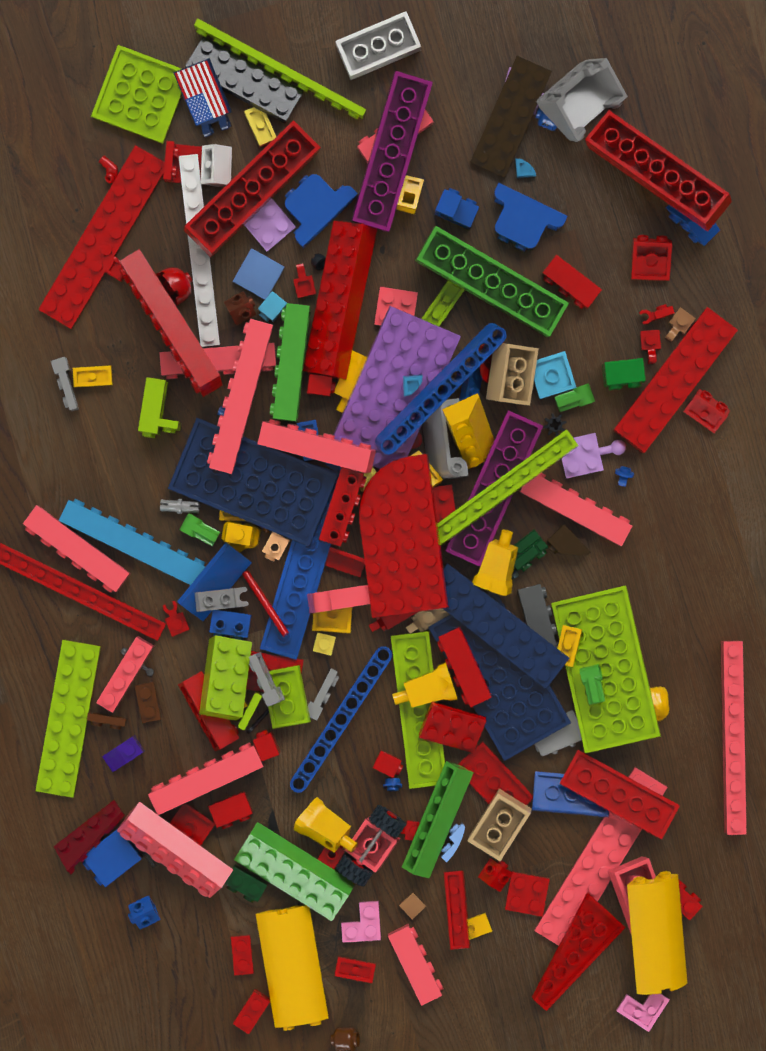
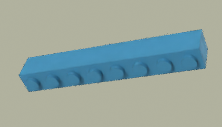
M74 499V501L68 500L59 519L60 522L189 585L194 582L206 567L204 566L206 562L196 557L192 560L187 557L188 553L180 549L175 552L170 549L171 545L166 542L160 541V543L153 541V536L145 532L141 535L135 532L137 528L126 524L124 527L118 524L120 520L110 515L106 518L101 515L102 511L94 507L91 510L85 508V503L78 499Z

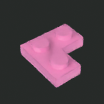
M378 901L359 902L360 921L341 922L343 943L381 940Z
M626 994L616 1011L649 1032L670 999L663 994L648 995L644 1003L641 1004Z

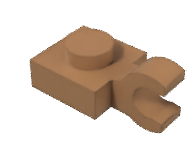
M680 307L668 323L672 328L665 338L672 342L678 332L684 335L696 318Z

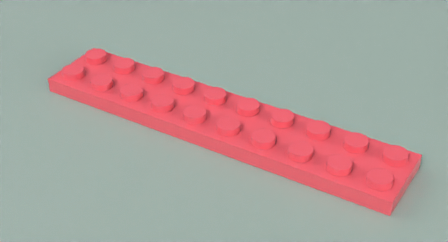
M636 767L633 768L628 776L662 796L668 788ZM609 812V817H603L534 931L559 946L586 893L588 892L597 901L600 899L611 881L608 870L620 866L642 829Z

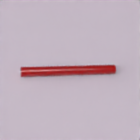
M248 570L242 574L281 635L285 637L289 634V631Z

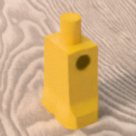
M353 350L347 379H339L334 393L342 396L336 409L342 413L367 359L366 356Z
M227 521L223 524L221 539L238 552H242L245 549H251L259 545L261 529L253 524Z
M503 529L499 540L495 539L489 542L480 570L472 581L473 585L503 596L512 593V574L518 547L510 545L513 532Z
M446 662L438 665L435 670L404 682L406 690L392 694L395 705L410 701L411 707L439 700H457Z
M318 797L309 804L294 824V831L308 836L334 853L340 846L353 852L358 845L356 841L349 837L351 826L329 810Z

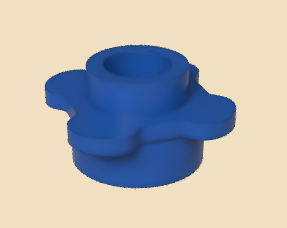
M399 778L385 779L383 788H387V791H399V788H402V784Z

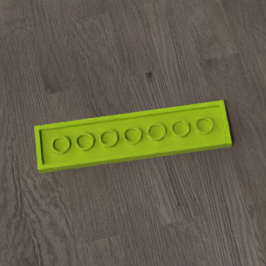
M429 631L391 636L397 692L406 690L404 682L433 671ZM410 701L399 704L409 789L436 786L445 764L443 744L419 738L420 729L431 703L411 707Z
M62 640L36 791L74 798L88 722L87 715L90 711L101 646Z

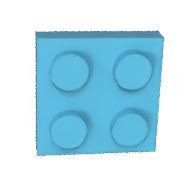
M565 351L537 360L534 384L539 399L577 388Z

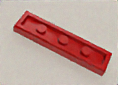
M464 871L444 872L450 950L470 948Z

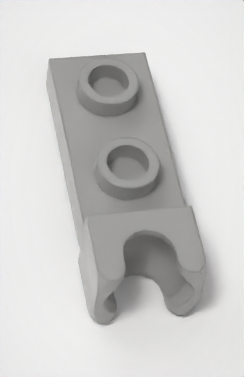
M62 357L52 360L51 364L54 374L60 377L57 379L59 389L64 390L65 397L62 398L65 408H69L70 411L78 410L79 407L68 375L71 369L67 358Z
M240 587L196 592V611L248 606L249 603L247 601L240 600V594L246 592L247 588Z
M261 652L250 656L249 665L251 670L256 672L258 686L265 692L262 694V697L267 707L285 700L281 688H276Z
M330 669L315 701H310L308 704L310 718L318 720L323 710L321 704H326L331 695L328 693L330 686L335 687L339 676L336 675L338 671Z

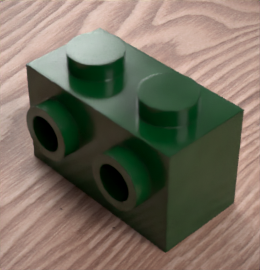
M235 864L232 868V873L224 883L227 885L226 888L234 893L238 891L244 894L243 898L249 902H258L268 883Z

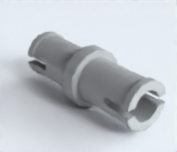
M161 499L160 502L162 504L160 505V511L199 514L200 511L198 509L200 508L199 501Z

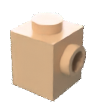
M272 532L262 552L266 553L264 557L273 562L275 559L280 561L290 540Z

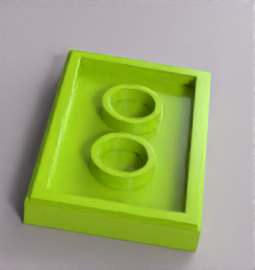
M300 665L269 671L276 688L280 687L285 697V700L268 707L272 729L311 722Z

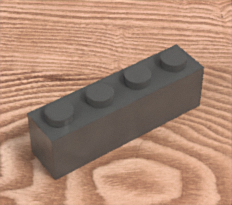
M537 584L518 589L526 625L558 648L559 643H556L554 637L557 635L555 624L551 625L549 618L552 617L550 605L546 606L545 598H548L545 587Z

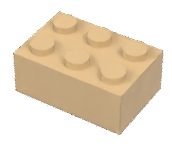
M502 343L492 354L486 399L530 405L539 348Z
M499 788L467 841L498 861H501L531 814L532 808Z

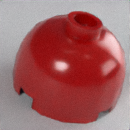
M169 267L156 274L175 303V306L180 305L190 296V283L192 279L187 272L184 273L176 267Z

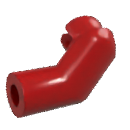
M104 155L99 160V163L106 168L105 181L113 183L118 175V167Z

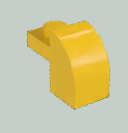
M405 176L396 210L411 214L416 213L424 182L423 179Z

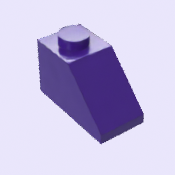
M134 735L102 757L111 771L114 772L145 750Z

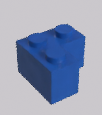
M449 188V190L444 189L436 207L435 215L470 230L479 206L476 205L477 202L468 198L463 200L462 196L459 195L460 192Z
M668 205L666 207L670 213L669 218L675 224L679 222L680 226L690 233L688 237L694 243L699 242L705 246L720 231L716 223L709 231H706L672 206Z

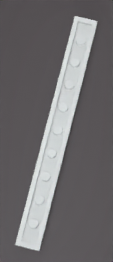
M198 154L179 156L186 224L204 207ZM188 236L200 345L202 347L220 345L210 257Z

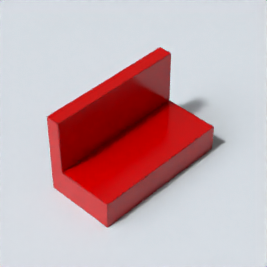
M330 547L325 566L361 577L365 560L356 555Z

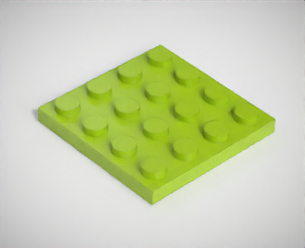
M118 45L91 117L163 144L182 96L174 76V72L182 68Z

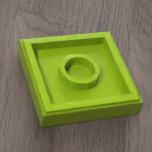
M258 691L254 693L238 724V728L246 729L262 698V693Z

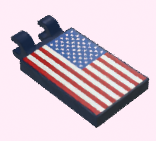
M210 58L174 72L195 126H202L204 137L215 133L211 123L219 121L222 131L232 126L227 116L232 111Z

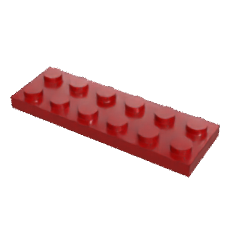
M577 750L559 783L660 840L663 839L680 807L675 802L580 750Z

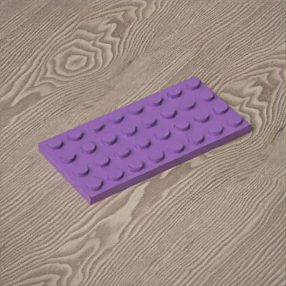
M389 306L334 431V439L341 440L342 438L353 440L352 444L360 445V443H366L371 445V449L376 450L373 466L379 469L394 460L408 457L421 426L394 453L389 455L376 447L375 438L449 364L461 336ZM422 375L423 379L419 388L413 394L404 396L403 376ZM430 399L424 402V406L429 404ZM416 413L411 415L410 420L416 417ZM403 426L397 429V433L402 431ZM389 440L384 442L383 447L389 444Z

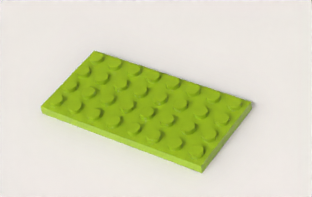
M627 586L551 603L559 639L563 625L582 629L574 667H565L585 753L661 737ZM599 664L606 701L589 705L585 685H583L580 676V668Z

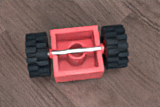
M377 805L373 813L365 819L352 838L358 843L357 847L353 852L347 849L344 850L348 854L343 855L336 869L344 877H347L348 880L364 887L372 876V871L376 873L380 870L401 839L398 836L406 826L405 821L386 807Z

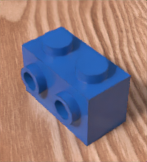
M213 610L209 632L214 633L213 636L225 637V635H231L233 639L244 640V637L248 638L252 615Z

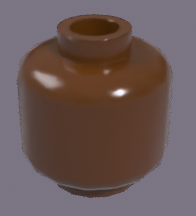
M338 1027L334 1034H331V1045L335 1047L336 1051H355L360 1045V1034L358 1031L356 1032L354 1027Z

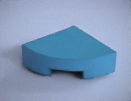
M515 159L517 178L536 177L534 168L523 159Z
M403 376V395L409 396L413 394L421 385L423 376Z

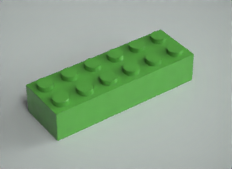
M286 303V308H282L281 319L284 321V327H280L279 331L282 345L277 348V357L280 359L279 365L275 366L274 373L275 378L278 379L277 384H273L272 390L275 403H271L270 415L275 420L297 423L311 312L310 306Z
M258 822L234 861L330 921L334 919L355 883L348 880L342 874Z

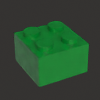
M643 358L610 361L602 364L604 388L609 387V391L619 390L624 385H628V388H638L646 381Z

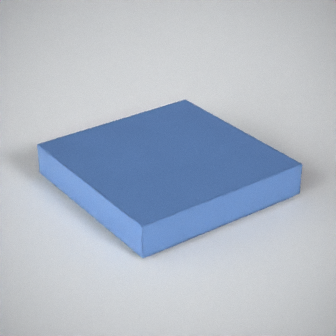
M251 248L233 282L265 300L271 293L285 267Z

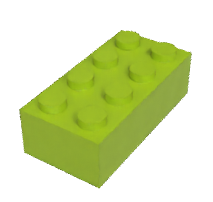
M216 635L209 639L200 715L235 721L243 717L252 642Z

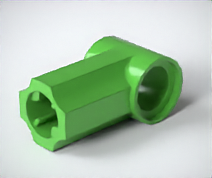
M589 383L554 397L559 413L595 402Z
M188 513L179 529L211 546L214 545L220 534L219 531L203 523L201 519Z
M599 664L580 668V676L583 685H585L589 705L605 702L601 682L603 678Z

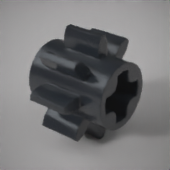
M551 413L550 420L548 418L544 419L548 423L543 429L548 428V435L553 432L557 437L559 430L565 431L562 425L566 424L567 421H561V414L557 418ZM552 420H555L556 423L559 422L560 425L557 427V430L554 427L550 428Z

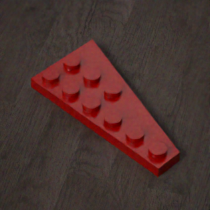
M588 892L532 996L533 1000L546 1011L626 928Z

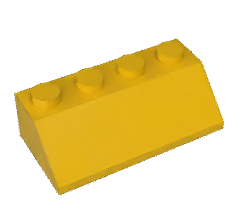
M477 393L442 409L460 458L466 461L468 469L485 462L494 442L493 434Z

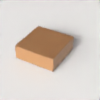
M414 892L399 904L411 919L415 918L426 907Z

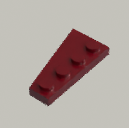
M115 800L53 846L68 873L72 874L75 871L74 867L88 857L86 854L93 846L96 848L100 844L101 837L105 833L109 834L125 816Z

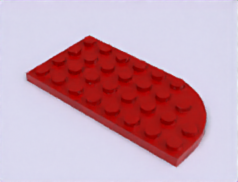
M428 454L394 460L382 467L370 479L363 492L359 507V522L372 618L449 608Z

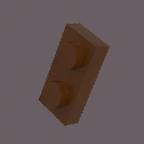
M154 682L135 685L142 723L161 720Z
M89 712L87 715V721H91V725L102 726L104 723L110 724V728L121 729L122 726L125 727L127 725L128 718Z

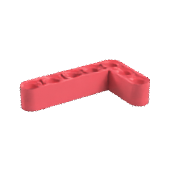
M368 585L307 594L310 613L370 604Z

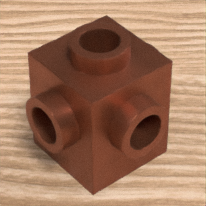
M244 291L224 301L236 326L257 315L253 309L256 306L251 296L247 298Z

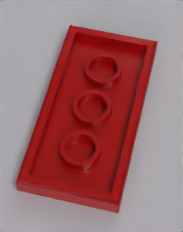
M483 741L475 747L473 753L470 752L458 763V765L474 772L469 784L488 804H490L499 788L525 805L533 800V795Z

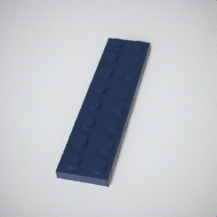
M447 564L443 570L449 608L443 609L547 689L570 658Z

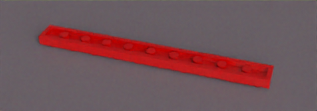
M0 543L1 565L157 641L159 640L167 623Z

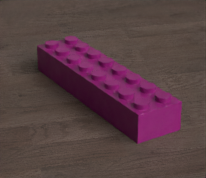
M398 71L394 72L351 222L365 224L385 232L390 231L433 82Z
M509 410L507 411L468 501L530 457L543 428L542 425ZM512 495L451 538L445 552L481 567L488 544L496 534Z

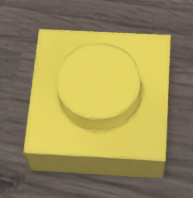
M317 632L313 651L331 656L336 637Z

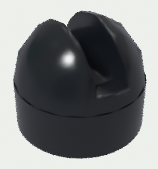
M320 253L314 254L315 257L311 258V264L316 270H322L326 257Z

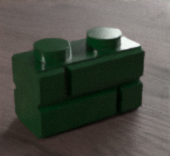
M535 529L513 545L518 547L514 565L517 571L522 569L524 572L532 565L530 561L535 557L539 560L547 554L546 549L548 546Z

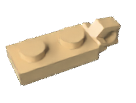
M443 608L418 612L412 617L414 622L408 625L406 629L410 634L417 629L420 632L429 629V626L450 614Z

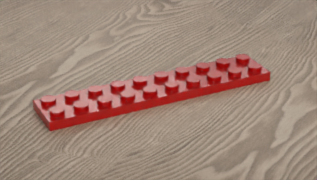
M135 145L39 307V311L73 329L105 275V270L113 257L118 253L164 174V161Z

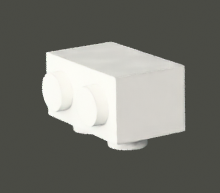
M217 144L202 146L201 184L220 187L226 186L231 181L232 147Z

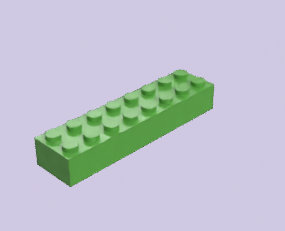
M437 226L433 227L415 259V262L545 337L551 336L569 304L567 301Z

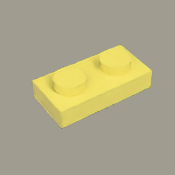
M255 107L244 111L259 147L269 144L276 138L266 113Z

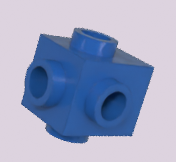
M149 895L128 905L130 910L128 917L131 923L136 924L140 930L161 920L157 908Z

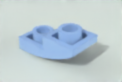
M456 823L449 830L451 833L449 838L453 843H447L441 850L443 852L441 858L446 862L453 856L462 840L465 830L463 823L460 825Z

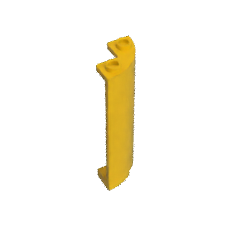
M663 871L654 879H645L642 876L635 877L627 884L637 994L652 995L661 994V990L670 989V991L677 990L687 984L678 874Z
M295 905L285 909L267 910L257 913L256 920L275 1028L283 1027V1030L287 1031L295 1029L294 1026L305 1024L316 1026L322 1024L321 1021L329 1019L310 907Z

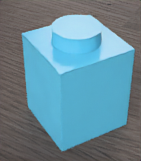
M272 291L259 306L258 310L261 312L259 316L266 322L269 320L274 322L282 313V308H286L287 302Z

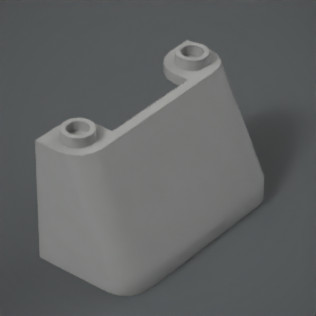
M600 58L588 59L579 63L539 97L536 102L544 114L569 141L578 142L585 137L586 130L584 127L605 108H618L628 96L608 59Z
M459 398L443 402L422 424L425 452L428 454L429 463L443 480L468 476L466 461L460 457L451 458L447 421L442 410L459 402Z

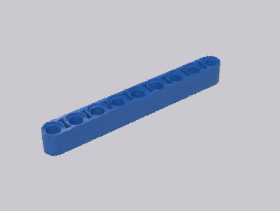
M495 323L486 325L375 438L376 447L385 454L394 453L505 341L506 331ZM495 330H498L497 335L495 337H492L493 332ZM484 344V348L479 351L480 345ZM471 358L470 362L465 365L466 359ZM457 371V375L451 378L452 374ZM443 385L442 391L438 392V388ZM430 399L429 404L424 406V402ZM416 413V417L410 420L411 415ZM403 426L402 431L397 433V429ZM389 440V444L383 447L384 442Z
M381 646L375 651L290 781V787L294 792L300 793L307 788L390 662L392 652L388 647ZM385 649L388 651L389 657L387 660H380L378 658L380 650ZM370 666L378 668L376 676L368 674L367 669ZM365 682L368 685L367 691L359 692L357 684ZM349 698L357 700L355 708H349L346 705V701ZM338 714L346 716L347 721L344 724L336 722ZM328 730H333L336 733L334 740H328L325 737V733ZM316 747H324L326 753L323 756H317L315 754ZM307 762L314 764L315 770L313 772L305 771L304 765ZM295 779H302L304 786L296 788L293 784Z

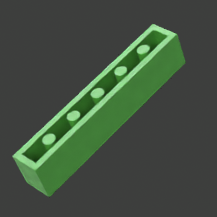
M445 762L402 868L413 875L430 878L474 772L461 765Z

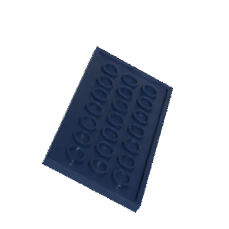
M196 418L168 489L310 547L339 475L273 448L259 445L258 442L246 437L242 438L233 474L211 469L207 460L209 453L214 452L215 445H212L214 435L219 434L220 427Z
M491 591L487 593L490 597H492L499 604L505 607L498 594L493 593ZM448 615L428 627L436 642L440 641L439 636L461 627L492 695V698L473 707L478 715L486 717L485 728L504 761L572 723L550 685L547 689L452 615Z

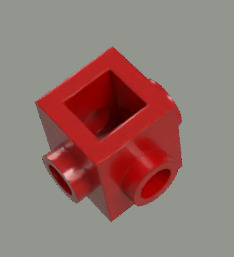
M490 858L478 878L501 892L513 872L507 869L509 865L504 861L497 862Z

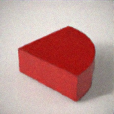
M113 257L105 273L122 282L123 277L119 270L121 264L117 257Z

